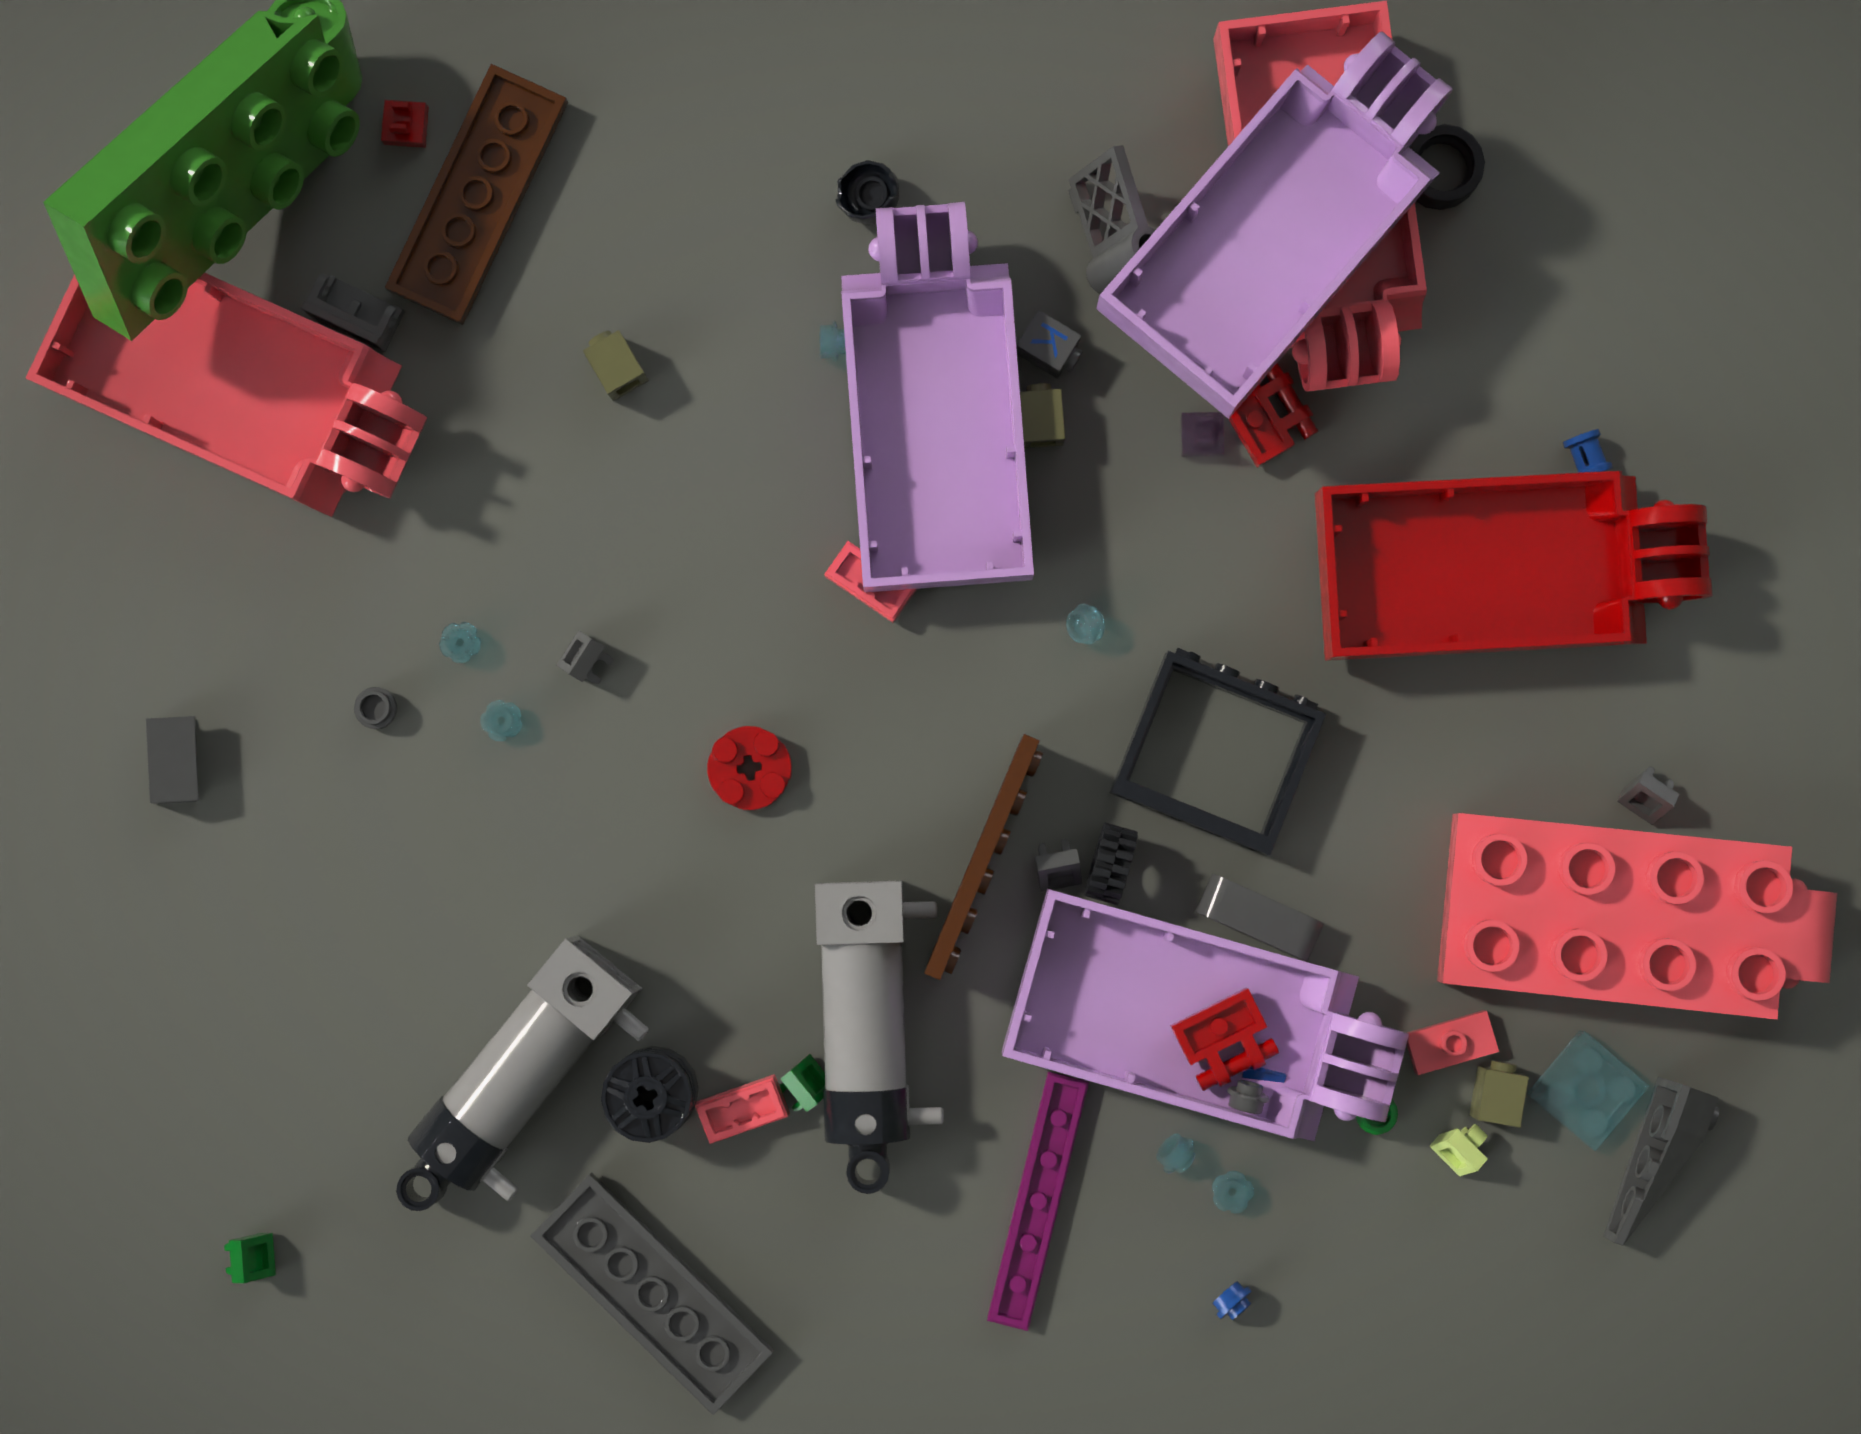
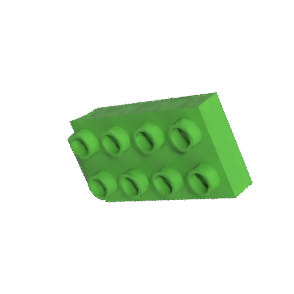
M276 0L268 11L256 12L43 202L95 319L132 341L155 319L164 320L171 317L183 304L188 288L214 263L224 264L232 260L241 250L249 230L273 208L280 210L289 206L300 193L304 179L329 155L333 157L340 156L353 145L359 132L360 120L358 114L346 107V105L353 100L361 89L362 73L347 14L340 0Z

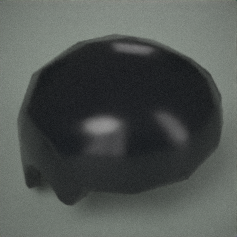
M866 160L854 164L837 181L838 194L835 200L836 204L854 222L866 225L875 224L876 208H896L899 183L896 175L883 163Z

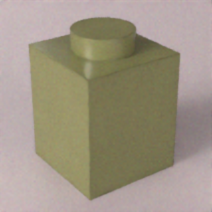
M619 330L614 333L604 331L596 335L589 341L590 347L583 350L612 401L649 381Z
M1048 383L1026 386V391L1020 392L1024 448L1063 446L1065 431L1061 389H1051V384Z
M1491 1060L1490 1068L1477 1066L1469 1116L1480 1121L1521 1128L1529 1077L1516 1073L1517 1065Z

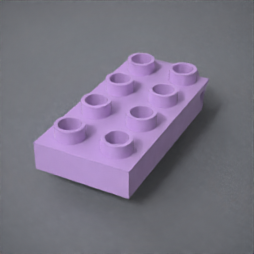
M1382 31L1373 37L1360 53L1352 54L1346 58L1344 73L1335 86L1309 65H1306L1301 71L1298 68L1295 69L1099 295L1096 309L1229 419L1439 175V171L1410 149L1409 146L1419 134H1428L1435 129L1437 124L1436 113L1448 99L1453 89L1440 78L1436 80L1420 67L1421 63L1416 58L1411 59L1395 46V41Z
M965 202L929 206L916 205L915 207L876 208L877 237L870 242L868 251L874 260L879 261L880 273L841 276L864 592L1032 580L1034 568L1012 284L1009 277L1008 263L970 266L969 254L976 250L978 240L976 235L967 229Z
M1047 889L1003 1044L1002 1056L1288 1138H1302L1315 1141L1324 1106L1334 1109L1335 1115L1343 1121H1350L1359 1116L1386 1122L1409 1034L1383 1026L1381 1018L1373 1012H1365L1359 1018L1349 1016L1359 979L1358 976ZM1244 988H1249L1267 1025V1028L1253 1034L1257 1045L1272 1038L1279 1050V1054L1265 1060L1266 1065L1261 1068L1286 1073V1080L1284 1083L1247 1079L1242 1078L1243 1072L1231 1077L1232 1082L1222 1087H1219L1217 1084L1202 1091L1195 1076L1210 1069L1206 1059L1193 1065L1188 1063L1170 1025ZM1239 1041L1218 1053L1222 1062L1244 1052ZM1238 1080L1258 1083L1263 1086L1262 1093L1269 1097V1102L1264 1103L1261 1114L1236 1110L1228 1105L1230 1094L1227 1092L1228 1088L1237 1086Z

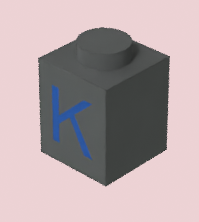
M1038 310L1016 345L1017 355L1058 379L1064 369L1071 372L1082 355L1083 350L1078 348L1081 335Z

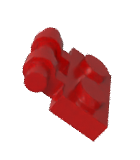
M1278 363L1266 375L1269 382L1263 386L1258 384L1228 419L1257 468L1295 445L1288 433V430L1297 427L1304 440L1319 432L1311 419L1313 413L1307 404L1303 406L1291 386L1294 384L1293 379L1288 372L1283 373ZM1274 395H1278L1289 413L1281 419L1269 401V398Z
M1244 988L1170 1025L1188 1063L1193 1065L1206 1059L1210 1069L1195 1076L1202 1091L1217 1084L1219 1087H1222L1232 1082L1231 1077L1251 1067L1255 1071L1266 1065L1265 1060L1279 1054V1050L1272 1038L1257 1045L1253 1034L1267 1028V1025L1249 988ZM1240 1041L1244 1052L1222 1062L1218 1052Z

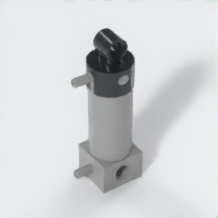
M903 880L815 884L817 945H821L825 1141L827 1143L848 1145L849 1162L846 1171L848 1182L853 1189L865 1194L878 1192L888 1181L890 1163L887 1157L888 1143L910 1139V1125H931L944 1122V1109L942 1107L909 1108V1085H906L902 942L905 940L904 919L936 918L937 903L935 901L904 902ZM861 900L869 904L872 910V917L869 922L860 924L853 921L850 917L849 910L854 901ZM872 1159L877 1162L881 1170L879 1176L873 1180L861 1178L856 1169L860 1161Z
M577 935L564 939L528 983L527 986L531 991L445 1096L439 1098L408 1136L409 1144L421 1159L413 1168L406 1171L397 1183L396 1193L404 1207L411 1211H422L430 1208L443 1198L447 1191V1186L451 1182L465 1190L474 1191L483 1181L506 1201H510L518 1192V1187L494 1167L509 1150L507 1148L508 1145L595 1039L605 1035L614 1023H617L637 1041H641L648 1033L649 1028L626 1009L643 988L580 936ZM581 977L589 979L592 983L593 993L591 997L581 993L579 989ZM416 1176H422L430 1182L431 1194L429 1197H422L415 1192L413 1182Z

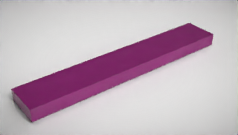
M1051 1071L1047 1072L987 1321L1026 1331L1029 1330L1089 1086V1081Z

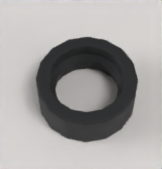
M1447 124L1436 126L1428 134H1419L1409 147L1421 156L1432 145H1450L1458 150L1466 161V177L1459 186L1448 191L1435 190L1428 186L1416 202L1426 208L1443 210L1458 206L1470 197L1483 178L1485 159L1482 147L1471 133L1459 126Z

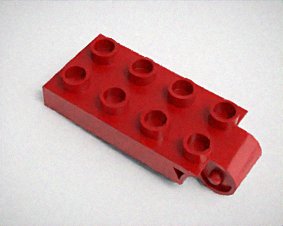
M1622 471L1322 486L1315 493L1325 661L1647 644L1644 604L1659 603L1663 608L1672 610L1679 607L1682 601L1698 600L1713 596L1712 581L1709 577L1708 556L1710 552L1709 546H1707L1706 506L1699 504L1675 505L1669 500H1659L1653 507L1638 509L1636 476H1624Z

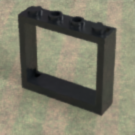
M1177 648L1176 653L1167 651L1109 793L1262 855L1270 856L1326 713L1316 710L1318 703L1308 700L1309 698L1295 694L1293 700L1278 695L1279 687L1269 682L1255 679L1254 684L1238 679L1240 672L1229 666L1217 663L1215 669L1203 665L1199 663L1201 656L1194 652H1187L1180 648ZM1173 671L1304 723L1260 833L1129 781Z

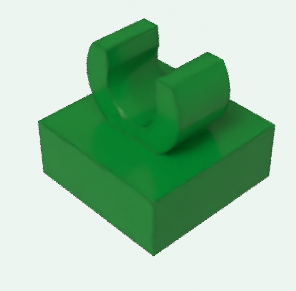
M811 1054L802 1059L780 1078L782 1081L780 1084L782 1093L788 1089L797 1100L791 1107L793 1111H799L804 1108L808 1112L823 1099L825 1072Z
M257 1233L229 1240V1243L224 1245V1251H230L231 1267L226 1268V1273L231 1275L232 1283L244 1284L276 1275L273 1233Z

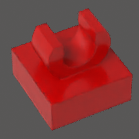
M384 100L381 133L383 144L426 148L429 112L426 102Z

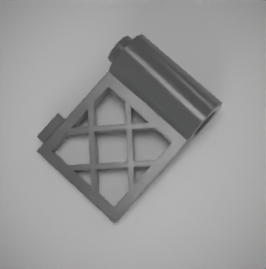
M1123 145L1113 146L1068 179L1071 186L1068 191L1074 211L1080 215L1093 257L1087 265V280L1090 286L1099 294L1104 291L1156 230L1148 226ZM1111 163H1113L1116 172L1115 184L1108 180ZM1088 180L1095 184L1092 200L1089 197L1085 184ZM1106 192L1112 195L1109 212L1103 208ZM1124 204L1131 222L1129 224L1121 221ZM1101 220L1107 223L1104 241L1099 229Z

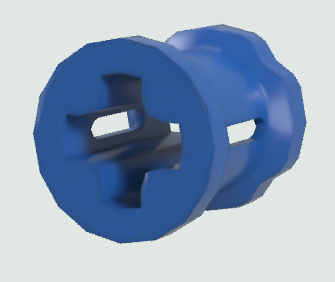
M1599 429L1580 434L1562 442L1565 449H1570L1578 473L1603 472L1613 469L1612 463L1606 462L1598 438L1601 433Z

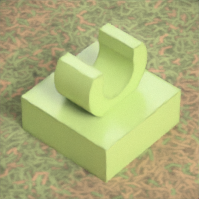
M1473 1124L1470 1129L1464 1127L1461 1131L1457 1128L1441 1133L1430 1145L1433 1151L1458 1176L1479 1171L1488 1160L1478 1149L1488 1135L1477 1124Z

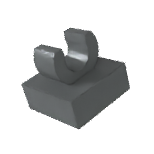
M578 630L556 666L581 682L586 678L592 683L599 684L602 679L592 672L594 663L602 660L611 665L613 659L603 652L605 648L603 645Z
M1650 766L1622 790L1617 802L1653 825L1675 806L1680 794L1673 790L1674 782L1671 779L1662 783L1654 778L1652 775L1655 769Z
M1061 839L1062 852L1051 854L1047 853L1045 843L1039 844V856H1036L1035 860L1041 892L1047 891V889L1054 890L1082 884L1077 849L1071 850L1067 839Z

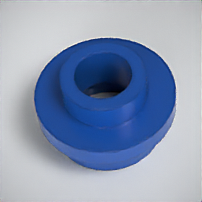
M1238 1281L1226 1289L1212 1303L1219 1311L1216 1315L1220 1320L1228 1315L1233 1321L1252 1304L1246 1298L1251 1294L1252 1290L1248 1286L1244 1289Z

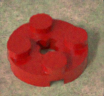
M743 726L730 730L714 743L708 758L707 773L713 790L723 802L743 810H758L773 804L784 793L791 779L792 761L787 747L775 734L760 727ZM752 756L753 762H760L762 766L760 771L755 772V779L747 780L746 774H739L738 766L744 764V757Z

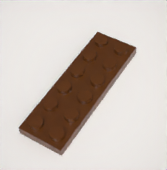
M490 65L385 285L389 292L461 325L464 324L569 103L566 97L496 65Z
M1023 734L926 965L924 971L926 975L940 980L943 972L952 974L961 953V949L955 947V943L960 932L969 934L978 912L977 909L971 907L977 892L985 895L994 874V871L988 869L987 866L993 852L999 855L1002 854L1011 831L1004 829V825L1009 813L1018 816L1027 794L1026 791L1020 789L1025 775L1031 777L1035 775L1044 752L1036 749L1040 741L1026 734Z

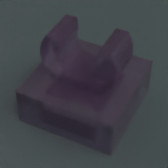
M1221 412L1181 413V457L1223 456L1224 415Z

